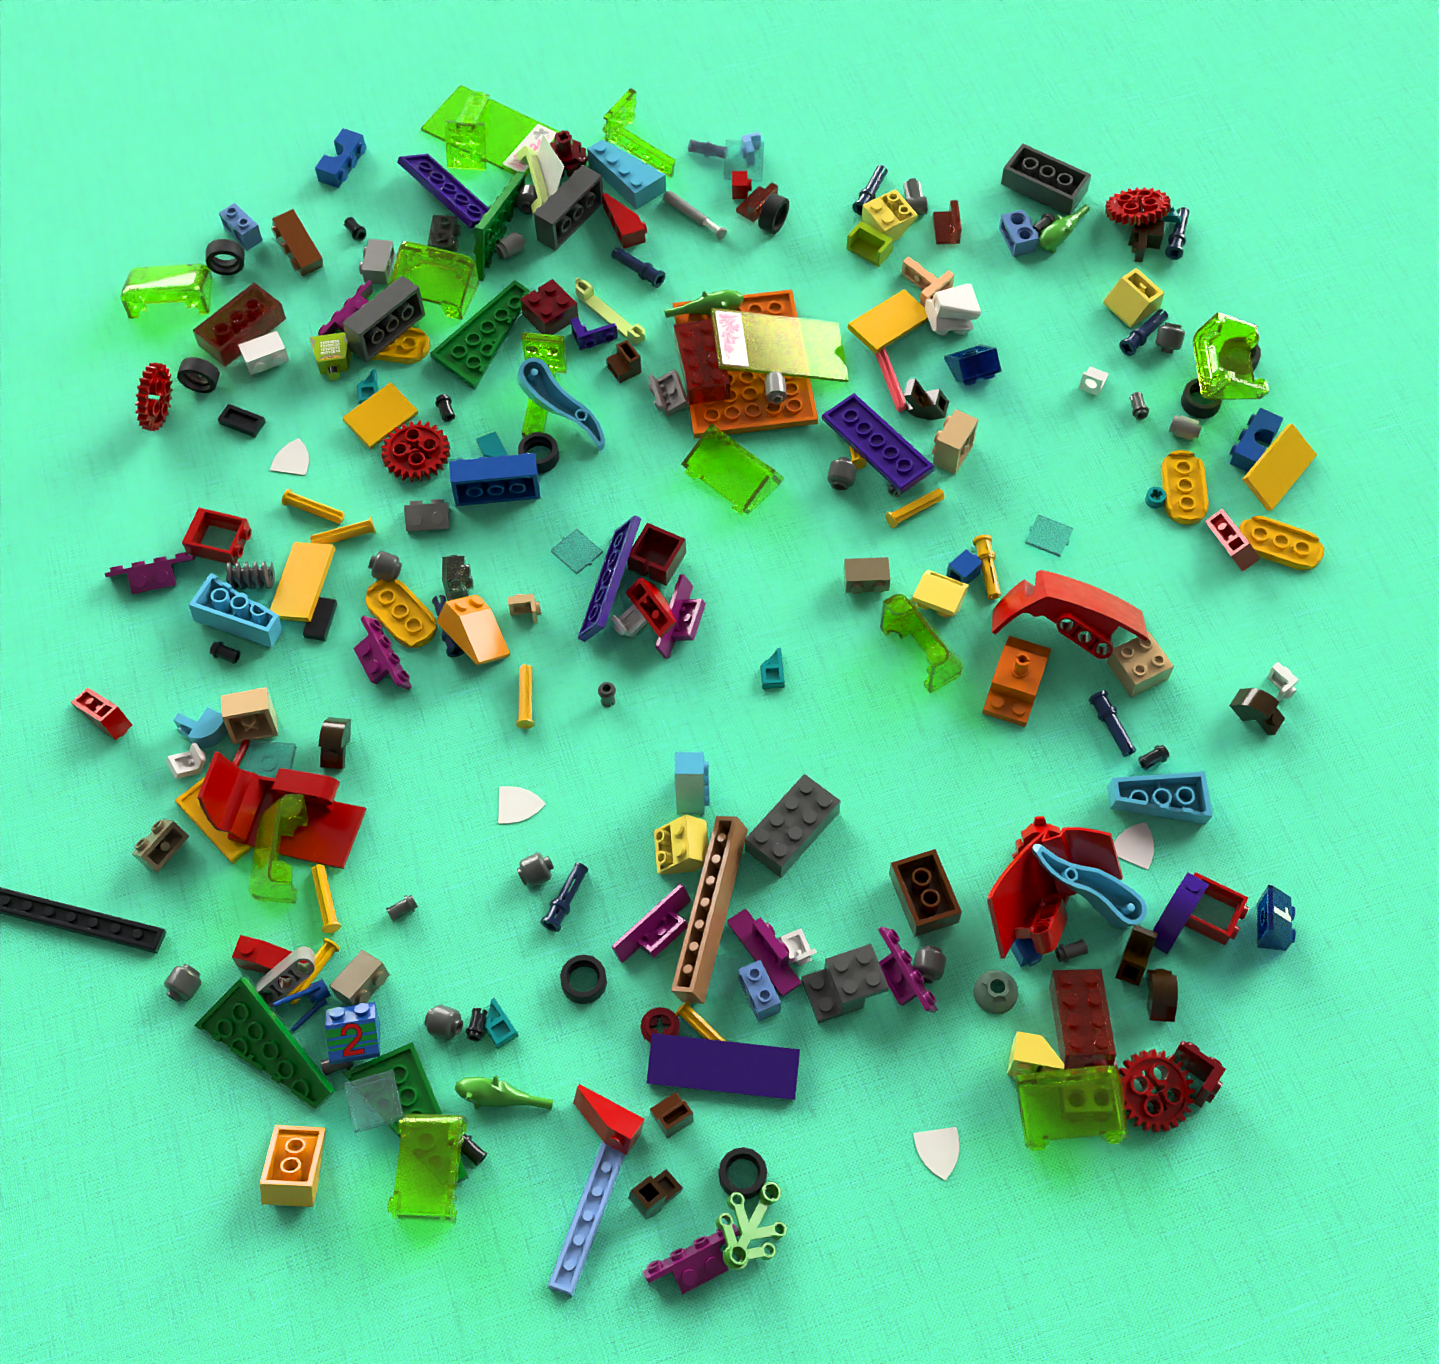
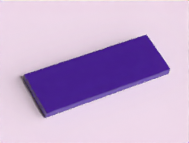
M429 154L400 156L397 163L470 229L478 225L482 216L488 212L489 207Z
M855 393L822 415V420L901 494L935 471L932 463Z
M636 515L614 531L578 635V639L583 642L605 628L641 522V518Z
M652 1033L646 1083L795 1100L800 1049Z

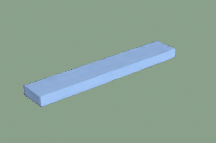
M602 1142L548 1284L549 1289L571 1297L574 1295L625 1158L624 1153L614 1150L604 1142Z

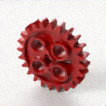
M1136 187L1135 190L1129 188L1127 192L1121 190L1120 194L1114 193V197H1109V200L1106 201L1107 218L1110 217V221L1115 220V223L1122 222V225L1129 223L1130 226L1136 223L1138 226L1141 223L1148 225L1149 221L1155 223L1156 219L1162 220V216H1167V213L1170 212L1171 199H1169V195H1166V192L1161 193L1160 189L1154 191V188L1146 190V187H1144L1142 190H1139Z
M153 362L146 366V371H142L143 378H139L140 386H137L139 391L135 395L138 398L135 403L137 406L135 413L138 414L137 421H140L139 426H142V429L156 431L159 430V427H163V422H166L165 416L169 415L168 408H171L169 403L172 400L170 393L173 391L171 388L172 381L170 380L171 374H169V368H166L167 365ZM156 395L160 396V399L148 398V396Z
M420 420L417 425H414L412 421H410L409 426L402 423V429L395 427V434L389 432V439H384L385 445L381 446L384 465L388 467L389 473L394 472L395 478L401 475L402 481L410 477L411 482H413L418 477L419 481L422 482L423 476H426L427 479H430L431 473L437 476V469L444 470L443 464H448L447 457H450V444L447 435H444L442 429L438 430L437 425L430 428V423L427 422L423 426Z
M1155 1049L1149 1050L1148 1054L1143 1050L1139 1052V1056L1136 1053L1131 1055V1061L1128 1059L1123 1061L1125 1068L1117 1069L1122 1077L1114 1078V1081L1120 1084L1119 1087L1114 1088V1092L1120 1093V1097L1116 1098L1115 1102H1122L1123 1104L1119 1112L1126 1110L1128 1114L1125 1119L1134 1118V1127L1140 1126L1143 1123V1131H1148L1152 1128L1153 1133H1156L1161 1128L1165 1132L1169 1131V1125L1172 1128L1178 1127L1177 1121L1183 1122L1186 1120L1182 1113H1191L1187 1105L1195 1102L1189 1098V1094L1195 1093V1090L1188 1088V1085L1194 1081L1191 1079L1186 1080L1185 1078L1189 1070L1181 1071L1180 1068L1183 1062L1174 1064L1175 1056L1171 1055L1166 1058L1165 1051H1161L1157 1055ZM1155 1067L1161 1072L1160 1080L1154 1075ZM1135 1079L1141 1084L1140 1092L1134 1088L1133 1082ZM1155 1087L1157 1091L1153 1095L1151 1090ZM1168 1090L1173 1092L1175 1096L1174 1102L1168 1099ZM1148 1102L1154 1106L1153 1114L1147 1110Z

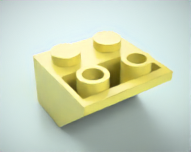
M896 189L863 204L862 222L888 235L894 241L900 239L918 216Z
M1135 268L1118 281L1103 300V304L1131 328L1160 309L1164 292L1141 271Z
M927 570L924 572L911 601L915 602L919 608L937 610V614L940 616H954L961 609L969 585Z
M685 814L654 830L657 874L694 872L703 867L709 846L706 820Z
M1017 1031L1010 1050L1007 1075L1013 1076L1014 1079L1019 1081L1036 1080L1039 1084L1045 1086L1057 1084L1064 1070L1065 1064L1043 1036Z

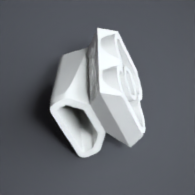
M964 284L936 292L933 298L926 299L925 311L932 331L939 335H947L949 331H954L960 335L966 334L968 330H974L971 319H978L981 314L971 284Z

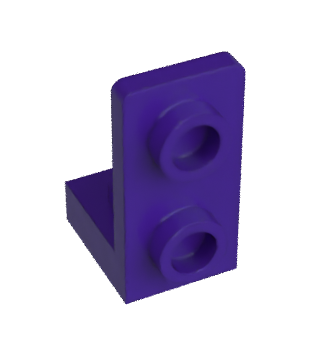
M578 317L570 319L571 331L579 350L611 342L618 338L615 323L587 331L585 324L581 325Z

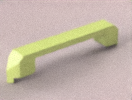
M523 146L516 153V156L520 162L528 165L531 171L538 197L531 204L534 214L535 210L541 207L549 196L536 151L528 146Z
M576 278V295L581 302L608 324L615 323L617 331L633 345L645 341V329L638 323L632 326L594 295L592 285L585 280H581V278Z

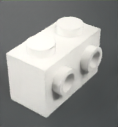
M277 331L238 345L250 375L289 361L286 349Z

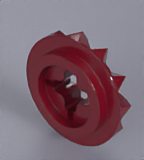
M664 1007L653 1008L643 1016L640 1025L641 1033L648 1042L651 1043L652 1033L660 1034L657 1029H653V1027L657 1026L658 1018L661 1019L663 1026H667V1028L663 1029L662 1034L678 1036L680 1029L679 1019L670 1009Z

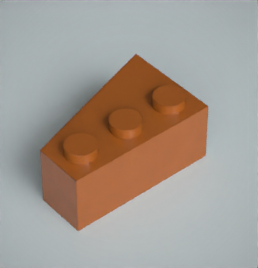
M294 209L272 218V233L281 245L283 252L289 257L295 271L304 276L323 267V258Z

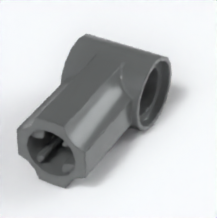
M916 178L908 179L903 185L906 202L918 215L927 214L926 196L923 197L920 181H917Z

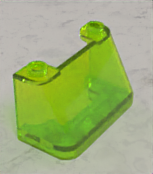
M403 241L398 248L388 284L389 286L399 277L404 276L419 287L422 300L440 304L447 317L462 320L479 286L476 263L469 256L410 241Z
M201 263L136 267L130 270L121 289V301L129 319L139 318L140 310L147 311V304L185 302L187 308H191V306L198 308L199 314H210L212 275L210 269Z
M1217 312L1197 330L1193 338V348L1200 391L1203 398L1209 400L1261 399L1269 393L1267 380L1263 378L1255 380L1250 350L1259 342L1257 325Z
M712 423L681 463L686 468L685 473L694 480L696 477L700 478L734 504L732 509L740 515H743L744 512L749 514L784 480V477L747 451Z
M896 594L883 600L880 629L886 636L890 632H895L899 634L901 639L911 634L926 653V659L931 665L927 667L926 672L929 676L924 681V686L928 692L932 693L957 679L962 673L963 663L926 614L902 594Z
M286 794L267 808L259 817L249 882L250 894L256 900L282 903L297 902L298 891L292 885V868L286 862L278 861L282 835L294 836V831L298 826H307L308 812L303 795Z
M1096 1066L1027 1073L1016 1076V1090L1026 1148H1030L1032 1151H1041L1046 1149L1045 1146L1049 1145L1051 1140L1100 1136L1102 1139L1107 1140L1109 1144H1118L1122 1142V1139H1128L1122 1078L1116 1067Z
M405 1114L404 1119H399L398 1134H401L394 1195L393 1197L390 1196L388 1201V1212L392 1213V1218L456 1224L457 1210H455V1203H452V1201L457 1202L456 1188L461 1146L464 1143V1139L460 1135L467 1132L468 1119L464 1115Z

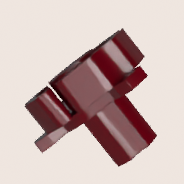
M562 130L556 133L555 141L550 143L564 166L561 177L565 175L564 170H567V176L571 177L573 172L582 165L586 166L588 161L586 148L582 147L581 142L572 139L569 131Z

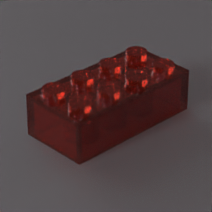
M254 282L194 328L193 333L198 346L226 367L241 355L239 344L268 334L282 323L286 317L282 304Z
M714 318L675 324L674 342L689 405L730 399V381L726 365L722 361L720 340Z
M1102 969L1052 970L1049 988L1060 1059L1065 1064L1063 1071L1112 1070L1116 1058V1049Z

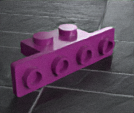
M368 280L365 285L362 284L357 289L356 294L346 300L343 308L340 311H336L326 325L321 326L318 336L334 334L338 329L345 332L342 323L369 302L367 298L373 292L371 281Z
M188 552L175 554L174 559L167 560L166 556L154 558V563L145 564V561L131 563L132 567L123 569V565L110 567V572L104 574L108 578L127 574L131 593L137 594L176 586L172 565L193 561L195 556L188 555Z
M679 575L673 596L669 602V607L677 623L662 638L658 637L656 640L655 648L664 659L670 658L675 641H693L695 639L706 605L703 599H689L693 585L685 575Z
M361 617L360 619L369 635L353 649L371 683L378 684L390 673L396 686L407 690L411 689L410 677L399 663L400 658L393 652L390 640L381 630L382 625L375 618Z
M679 884L612 945V949L620 962H625L639 948L655 958L688 927L686 920L677 915L691 901L683 885Z
M747 909L728 919V926L755 962L761 960L772 985L781 996H785L801 985L800 979L788 965L790 953L788 947L783 941H778L773 927L768 922L765 923L761 917L755 921Z
M880 927L878 931L890 949L891 954L879 961L887 984L899 1005L904 1006L915 997H918L927 1012L935 1013L938 1011L935 1005L937 1003L936 998L929 990H926L923 985V976L918 970H914L911 965L912 958L898 943L900 941L898 934L893 929Z
M733 1224L732 1228L735 1237L741 1235L740 1230ZM717 1229L716 1233L708 1237L702 1236L697 1238L693 1245L685 1249L679 1248L673 1251L670 1257L663 1261L656 1260L646 1267L647 1269L642 1271L643 1276L648 1283H651L672 1272L680 1292L684 1294L728 1271L729 1268L724 1263L723 1255L719 1246L726 1243L723 1231Z

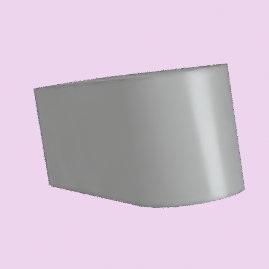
M305 946L297 948L258 980L256 991L269 1007H272L274 1002L285 997L314 972L315 954L313 950ZM305 960L308 963L302 964L299 961ZM285 975H286V976H289V978L284 979V978H281V976H285Z

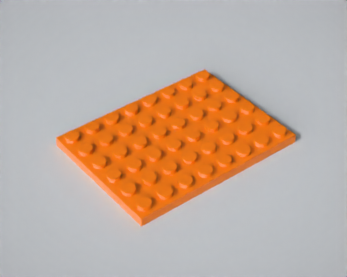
M792 289L743 295L744 301L736 309L735 313L741 314L749 367L723 364L716 315L682 314L674 316L694 439L818 424V416ZM691 301L673 303V308L684 306ZM770 372H780L785 378L787 398L779 404H773L766 399L764 380Z

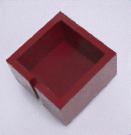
M553 279L538 287V292L534 290L520 299L522 315L546 339L571 324L570 319L578 317L577 303Z
M647 523L631 548L627 560L628 570L644 577L649 574V579L667 586L686 554V539Z

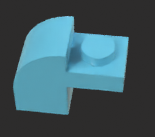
M208 707L198 722L180 713L173 720L178 728L177 731L181 735L188 737L191 744L197 743L200 749L217 745L228 733L222 714Z

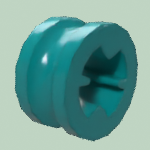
M1151 487L1147 491L1146 504L1151 508H1160L1164 504L1166 492L1160 487ZM1152 495H1156V498L1159 497V500H1155V497L1152 498Z

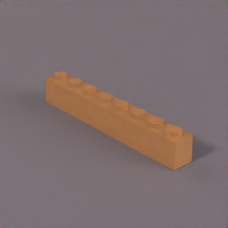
M716 816L671 989L682 1002L690 1001L691 1003L705 1004L748 829L738 817Z

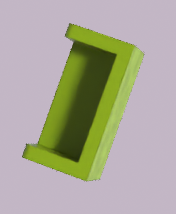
M860 221L848 234L846 249L879 267L892 253L894 239Z

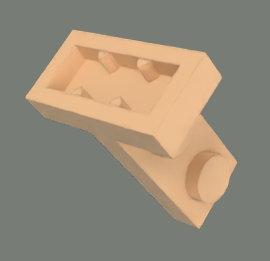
M909 256L903 260L902 275L923 290L920 296V304L925 307L926 299H932L936 292L953 288L955 275L948 270L937 279L933 273L928 272Z

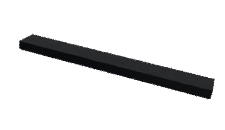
M0 887V914L157 954L166 935V930L163 928Z

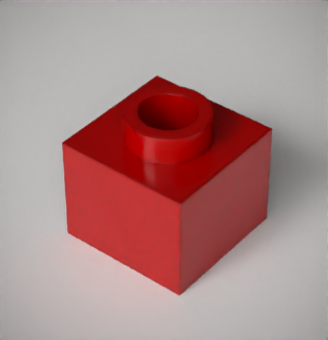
M732 171V199H748V191H752V180L748 179V172Z

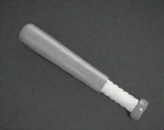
M665 192L663 196L665 202L701 226L710 229L719 239H723L726 236V228H720L714 224L707 216L674 192Z

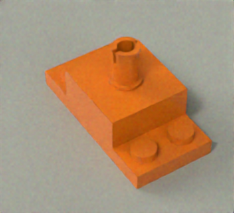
M1008 636L993 676L982 714L1026 727L1051 653V648Z

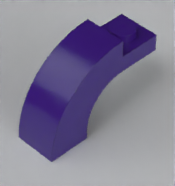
M1187 872L1152 930L1158 933L1153 947L1168 955L1209 886L1208 883Z

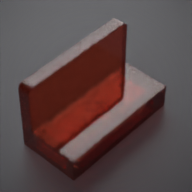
M771 182L765 189L758 186L736 208V212L755 222L759 218L761 208L768 196L772 193L778 194V185Z
M950 200L949 211L933 212L936 244H960L962 230L958 200Z

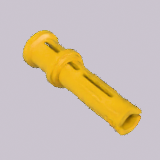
M986 534L979 535L972 542L976 546L977 556L982 562L981 568L987 598L989 600L998 599L1001 596L994 566L996 555L991 547L992 537Z

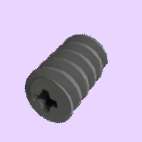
M254 561L252 568H250L248 562L244 563L243 568H241L239 562H236L235 568H232L231 563L228 562L226 566V580L234 590L238 586L240 589H246L247 585L249 589H254L255 586L262 589L264 585L271 589L275 580L274 566L271 562L270 567H267L266 562L263 561L261 567H258L257 562Z

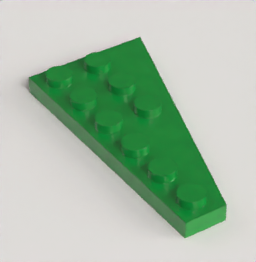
M518 171L510 179L507 187H504L501 195L497 196L494 204L489 207L488 212L482 216L479 224L474 227L473 235L476 237V243L473 253L476 254V280L484 281L485 267L490 268L493 252L496 253L495 245L498 244L499 240L503 239L507 228L504 227L506 222H511L513 218L514 207H517L515 203L520 188L525 185V172Z
M514 280L430 352L431 358L475 390L522 310L520 299L529 294L530 291Z
M246 977L240 978L194 1025L198 1029H204L212 1035L211 1038L217 1042L221 1041L229 1046L233 1053L259 1071L264 1070L272 1076L271 1079L278 1084L283 1083L291 1089V1093L313 1108L320 1107L336 1091Z
M413 1042L343 1072L344 1076L445 1189L469 1178Z

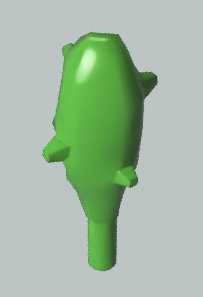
M1084 205L1075 213L1063 218L1057 215L1056 221L1042 231L1038 245L1055 253L1056 247L1063 243L1073 232L1079 219L1090 211L1089 206Z
M728 289L708 294L703 291L701 297L684 306L664 310L665 317L669 318L682 314L716 315L715 311L735 313L736 309L743 303L744 298L738 291Z
M496 1075L493 1079L484 1077L463 1078L456 1082L455 1086L457 1094L468 1102L474 1103V1107L477 1110L480 1106L508 1107L516 1105H529L552 1110V1099L529 1095L516 1089L509 1083L499 1080Z

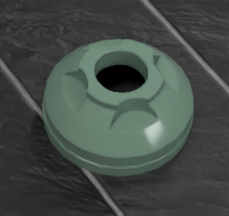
M990 970L983 973L977 979L973 990L978 1006L991 1014L1006 1013L1014 1007L1018 998V987L1015 980L1008 973L1000 970ZM995 981L1001 982L1005 990L1002 993H994L990 987L991 983Z

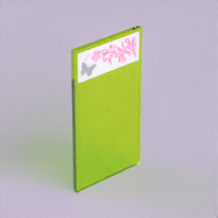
M462 85L450 95L421 127V131L513 175H516L518 171L525 172V178L531 172L530 168L518 160L516 153L523 146H528L538 154L542 136L544 135L550 144L555 141V134L560 132Z
M717 308L711 309L719 369L763 374L780 372L782 376L839 382L849 381L838 322Z

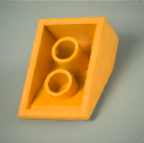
M472 595L445 602L436 622L477 665L509 657V649L493 612L481 597Z
M275 1125L260 1180L262 1204L314 1207L326 1129L324 1127Z

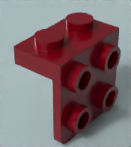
M1181 1041L1174 1053V1062L1182 1061L1181 1067L1189 1070L1190 1073L1205 1082L1194 1099V1104L1201 1108L1205 1101L1211 1103L1223 1085L1219 1080L1226 1068L1216 1058L1208 1057L1200 1052V1049L1195 1044Z

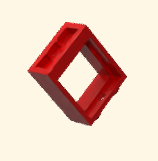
M198 507L182 544L189 555L222 563L230 562L231 565H236L238 558H241L243 555L244 545L250 539L252 529L246 518ZM209 525L237 532L229 551L201 544Z
M1195 872V877L1209 884L1204 894L1235 908V911L1226 930L1192 914L1185 926L1226 945L1230 938L1235 939L1240 929L1236 924L1239 919L1243 920L1248 912L1249 907L1245 906L1249 897Z

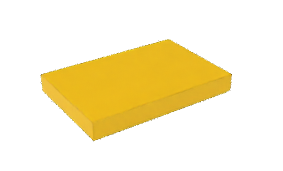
M390 382L342 417V419L369 449H372L387 438L389 432H395V427L400 428L402 423L405 424L418 414V410Z

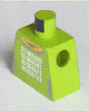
M345 332L309 337L320 374H328L330 380H337L340 378V372L349 370L351 351Z

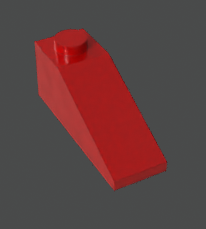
M603 193V208L623 249L646 242L645 234L647 233V227L645 222H641L639 216L607 193Z
M1223 508L1205 520L1206 524L1242 572L1261 559Z
M640 577L625 592L660 638L677 623L666 599L653 583Z
M86 688L71 701L75 708L114 740L125 735L132 726V723L118 706L90 688Z
M240 935L232 959L238 968L266 974L291 954L292 951L264 940ZM305 960L299 961L302 964L308 963ZM285 975V976H281V978H285V979H286V978H289V976H286V975Z
M581 1084L577 1086L574 1105L605 1144L627 1155L641 1135L645 1119Z

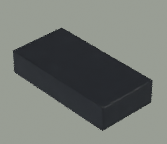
M231 404L226 406L218 418L219 424L252 437H256L266 423L264 417Z
M319 597L311 622H306L303 632L304 638L326 641L337 607L335 599Z

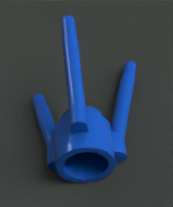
M323 979L310 984L305 990L288 997H283L281 1000L273 1003V1007H277L305 995L309 997L311 1003L317 1002L291 1028L292 1031L297 1030L317 1010L328 1004L326 998L331 995Z

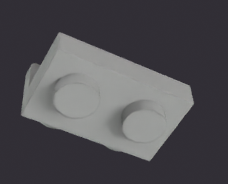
M675 369L658 379L652 374L648 376L650 381L648 386L656 398L654 404L658 411H663L669 417L689 405L679 374Z
M444 499L431 500V504H423L422 500L410 501V505H404L406 531L450 529L449 503H444Z

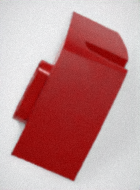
M1044 570L1036 572L1035 586L1025 579L1014 586L1000 600L992 613V633L995 635L1020 614L1029 613L1034 617L1043 615L1056 624L1057 630L1062 635L1099 659H1106L1112 655L1113 642L1111 635L1119 626L1144 641L1148 639L1143 613L1135 606L1090 584ZM1064 619L1071 620L1070 622H1062ZM1083 631L1089 632L1088 634H1085V635L1080 634V633L1083 632ZM1101 643L1107 644L1106 646H1103V647L1098 646V645L1101 644Z
M216 751L197 797L208 821L217 831L228 832L227 838L229 840L283 856L341 869L345 867L367 810L365 807L336 802L334 798L340 782L333 777L279 768L275 778L260 776L254 772L238 768L220 752Z
M1082 827L1062 828L1059 835L1050 837L1048 830L1043 831L1007 866L987 897L1000 959L1006 957L1016 939L1032 938L1035 951L1039 954H1047L1054 951L1068 921L1066 904L1070 896L1077 894L1074 890L1049 876L1048 872L1038 863L1037 857L1033 855L1032 847L1035 844L1043 845L1047 850L1063 860L1081 866L1100 869L1122 880L1123 875L1111 833Z

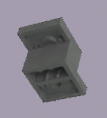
M871 944L826 958L823 970L801 977L818 1024L863 1009L865 998L889 990Z

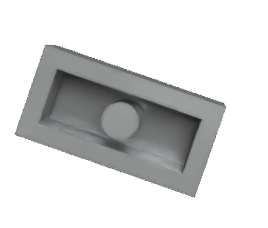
M369 239L367 247H364V261L360 263V274L363 275L364 283L369 280L374 284L388 285L395 258L393 241Z

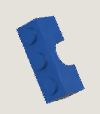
M342 128L334 140L336 153L339 156L323 155L315 167L318 181L339 188L346 181L348 174L352 168H355L357 161L366 151L363 135Z
M1261 407L1256 415L1252 413L1247 423L1248 429L1244 428L1238 438L1240 443H1235L1230 451V455H1232L1230 464L1249 472L1266 450V447L1258 444L1256 441H1262L1270 445L1281 426L1283 417Z

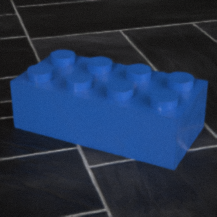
M535 453L449 461L450 483L456 506L541 498Z

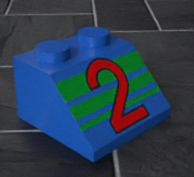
M375 1002L326 1010L325 1029L330 1065L380 1057V1021Z

